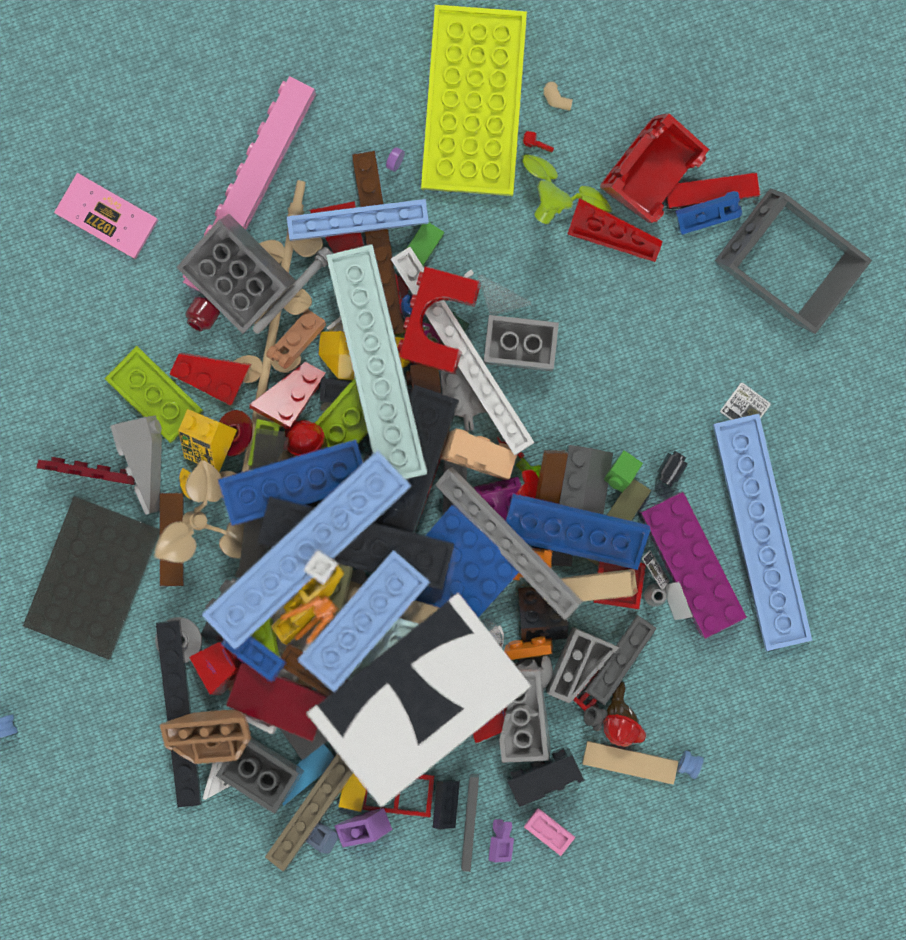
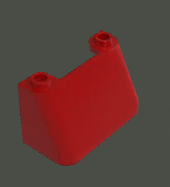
M670 113L656 115L647 123L604 178L600 188L648 223L657 222L664 214L662 202L689 168L695 166L698 168L705 162L707 158L705 155L710 149Z

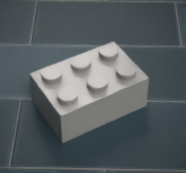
M489 315L484 364L552 372L554 370L559 323Z

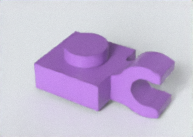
M494 819L493 830L496 833V837H491L488 860L492 862H511L514 838L509 836L512 830V822Z

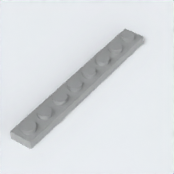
M453 467L444 473L436 483V486L498 546L501 554L564 620L569 618L583 601Z

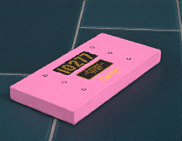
M78 173L54 212L134 259L137 258L158 222L156 217Z

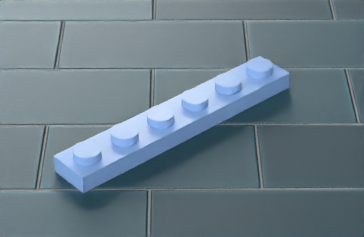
M426 199L287 216L290 241L429 224Z

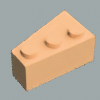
M455 428V430L448 433L440 459L502 480L510 479L517 455H514L506 444L499 443L497 445L490 442L488 438L476 437L465 430Z

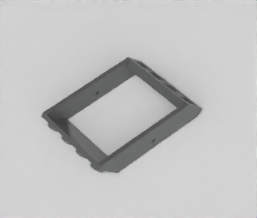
M770 188L714 261L794 324L816 334L872 260L787 194ZM784 207L845 252L798 314L738 268Z

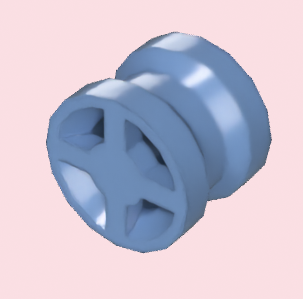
M13 714L0 717V738L18 732L17 727L13 725Z
M685 750L680 758L677 772L681 774L687 773L691 778L696 779L702 768L704 758L701 756L695 757L691 755V752Z

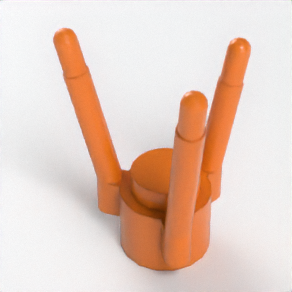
M317 596L313 601L281 616V620H285L315 606L313 612L316 617L295 636V640H299L321 620V623L307 639V643H311L324 626L334 617L333 614L338 609L327 596L322 600Z

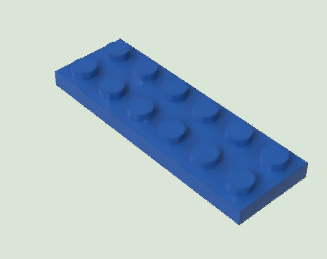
M354 439L220 478L218 482L231 525H236L263 517L269 496L300 504H307L327 498L363 462L357 441Z
M512 494L505 522L528 545L638 570L650 533V525L517 494Z

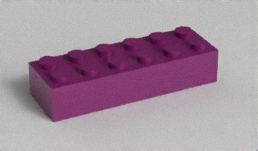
M679 492L639 512L643 523L650 525L649 535L673 582L680 583L692 614L691 618L702 638L706 639L747 618L684 492Z

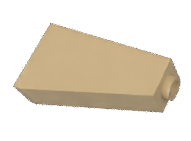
M635 569L560 578L582 601L633 596L638 592Z

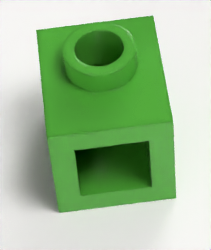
M624 450L615 460L603 480L609 483L612 488L623 492L632 482L643 463Z

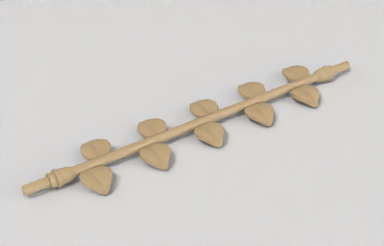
M297 180L293 202L290 203L287 216L304 214L302 201L306 182ZM287 230L285 246L276 240H267L259 244L279 264L281 263V266L289 273L293 249L303 257H311L323 247V240L319 237L290 241ZM301 289L284 309L292 315H299L312 305V298L304 289ZM282 310L270 322L263 362L258 357L252 355L243 356L233 361L252 364L244 382L253 383L259 379L256 399L267 391L271 365L279 372L287 373L301 363V356L299 355L287 369L279 366L278 361H272L266 357L268 349L276 343ZM265 313L254 324H256L265 315ZM254 410L251 420L253 435L249 446L246 448L242 472L258 468L248 465L257 419L273 422ZM223 471L219 474L222 478L237 473L231 471Z

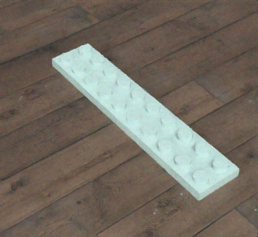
M373 245L326 255L373 454L378 450L404 479L425 475L427 470Z

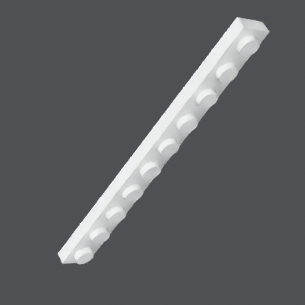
M411 247L391 258V261L412 294L417 295L419 288L416 285L419 272H423L424 268ZM443 300L434 303L425 313L445 346L460 349L462 352L458 367L513 454L517 455L534 444V441L446 302Z

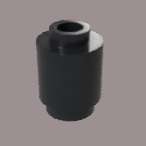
M676 451L673 454L667 453L657 471L659 474L656 478L673 487L675 482L678 483L688 463L684 462L686 457Z

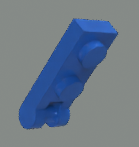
M732 191L723 197L675 211L681 235L742 216L741 206L738 205L740 201L739 193Z
M251 635L236 649L225 639L221 642L225 648L271 682L274 681L287 663Z

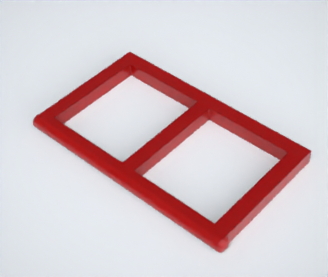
M422 774L417 778L429 780L426 812L398 809L400 792L395 796L394 808L366 805L367 789L362 810L372 811L384 808L386 813L431 817L435 775Z

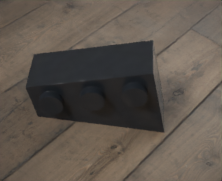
M560 748L551 753L552 757L549 760L533 761L530 763L531 767L525 770L518 768L509 773L510 777L507 778V782L519 807L539 800L556 789L561 791L566 788L565 785L575 780L578 783L585 781L570 749Z

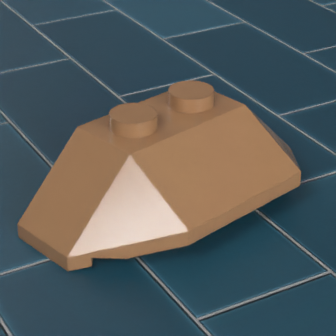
M235 709L191 713L160 724L165 747L169 750H174L180 756L195 764L237 761L251 739L246 716Z

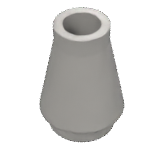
M656 583L649 585L644 591V599L647 604L653 607L661 606L667 599L666 589L662 590L659 584ZM656 592L661 593V597H659V600L654 599V594Z

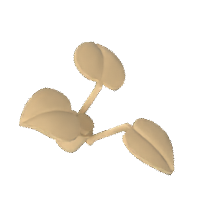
M199 461L186 481L187 495L191 500L202 502L199 507H195L194 511L187 512L183 516V522L172 523L163 531L156 545L154 554L156 558L171 562H185L189 560L196 550V541L191 537L194 534L193 530H202L203 528L224 534L219 541V547L229 557L246 558L256 552L255 531L247 521L236 525H231L230 522L226 530L207 524V517L201 510L207 505V501L216 502L222 496L218 479L222 477L216 468L208 462Z

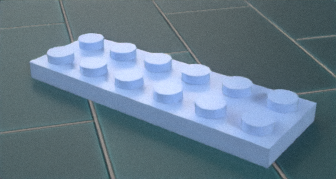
M392 551L299 657L298 661L335 692L429 584V581L395 551Z

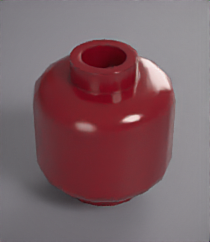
M206 297L194 298L185 313L187 324L200 332L210 330L220 315V311Z

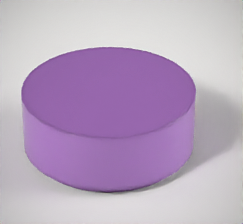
M398 147L394 148L388 156L386 167L394 172L397 171L403 161L405 151Z

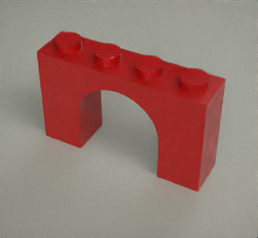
M425 266L424 271H420L416 285L419 286L417 295L413 294L410 302V308H413L411 316L406 317L403 330L406 331L404 340L400 339L397 347L398 353H400L399 358L456 374L462 352L460 349L429 340L423 330V318L430 306L443 300L475 307L481 283L477 280Z

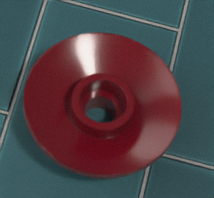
M232 410L224 414L219 422L237 430L227 453L228 456H237L249 446L253 435V425L250 417L245 412Z

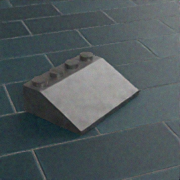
M230 214L219 219L176 267L242 334L296 281Z

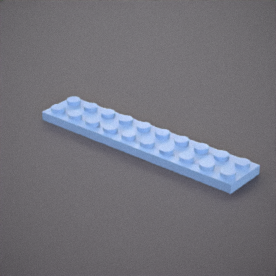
M755 414L713 424L765 650L769 651L812 641L760 415Z
M377 450L206 609L202 616L236 649L313 577L305 572L304 568L317 549L333 559L411 485Z

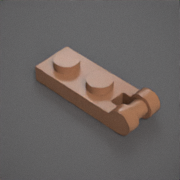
M307 309L284 336L268 349L266 357L272 361H278L279 366L287 369L325 328V320Z

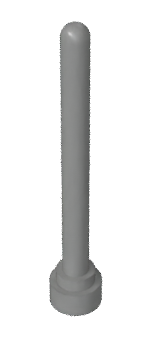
M323 246L316 252L315 261L254 325L253 331L255 333H261L321 267L329 266L326 255L333 254L329 249Z

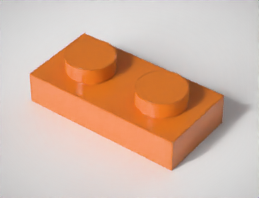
M540 636L528 642L514 640L505 646L504 652L510 660L552 654V639H545V637Z

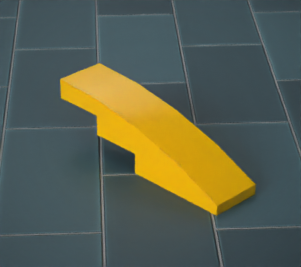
M337 564L324 584L312 577L298 590L299 593L283 607L286 611L284 614L313 601L317 596L321 600L325 596L329 598L344 574L339 565ZM315 606L285 620H281L280 617L271 626L282 643L288 645L315 616L313 612Z

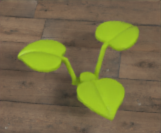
M522 155L521 158H523V164L532 175L545 179L538 184L541 203L534 213L538 221L549 224L556 213L560 214L563 209L571 208L573 201L579 198L608 213H612L613 210L609 202L598 190L589 186H580V193H576L570 198L566 192L551 183V179H557L558 174L548 161L534 155Z

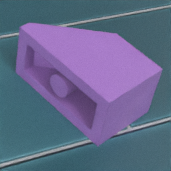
M384 808L367 811L335 825L342 847L374 842L392 830Z

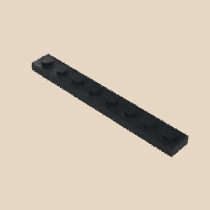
M181 620L156 623L167 721L191 714ZM171 750L177 807L201 805L202 798L198 764L187 760L174 750Z

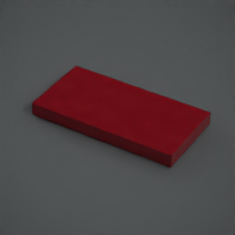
M243 661L226 706L313 742L319 728L307 713L328 696L279 675L271 682Z

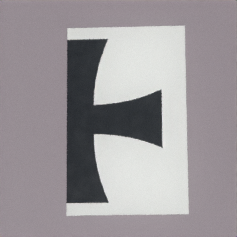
M458 593L307 714L382 807L529 689L531 685Z

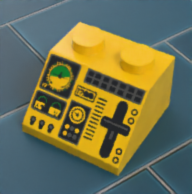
M187 409L178 430L184 458L197 464L199 461H206L219 472L237 430Z

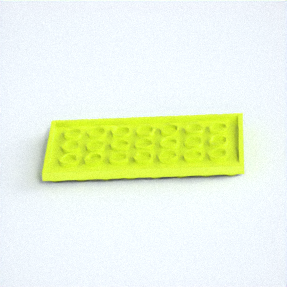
M435 5L421 181L422 190L513 196L527 11Z

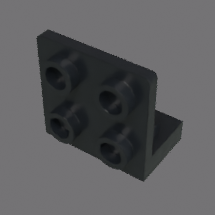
M534 587L519 588L522 642L532 641L533 638L540 636L545 637V639L551 638L552 640L567 639L568 618L564 620L551 605H548V602L544 600Z

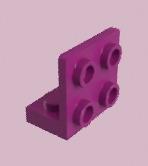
M514 477L508 480L474 486L473 488L505 521L512 494L518 492L521 488L519 477Z

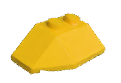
M320 332L318 355L338 379L353 380L355 374L345 332ZM395 337L397 347L400 339L404 340V338ZM400 359L402 369L410 364V362Z

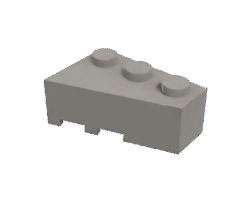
M572 627L554 668L553 677L545 691L553 697L571 703L592 676L602 668L607 659L619 647Z

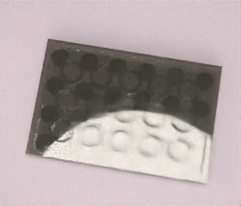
M74 496L23 627L110 660L159 538L160 529Z

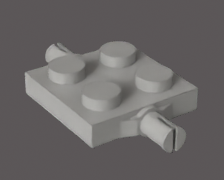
M457 367L456 374L440 370L442 394L460 400L455 416L464 417L465 431H469L468 422L470 424V431L475 430L473 416L488 412L459 367Z

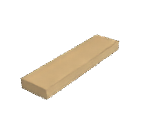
M591 741L586 742L582 761L583 765L673 785L678 767L677 760Z

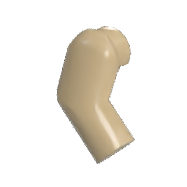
M548 82L544 87V96L549 105L570 111L573 99L561 97L557 84L555 82Z

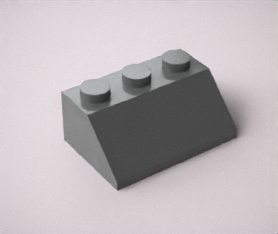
M568 445L566 450L568 452V459L559 504L604 514L608 483L603 479L611 468L613 453Z
M251 736L240 758L237 761L223 762L215 776L275 814L296 786L304 770Z

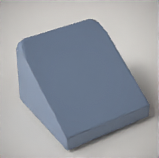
M319 822L306 842L320 853L329 854L339 837L337 831Z

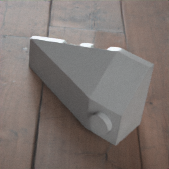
M149 416L111 425L117 451L120 456L124 455L128 466L125 469L127 474L131 475L136 481L135 492L145 514L160 511L162 450L160 422L156 416Z
M540 669L519 670L531 687L507 707L500 736L502 763L549 760L551 746Z

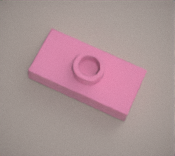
M539 808L536 809L524 825V828L560 856L575 839L573 834Z

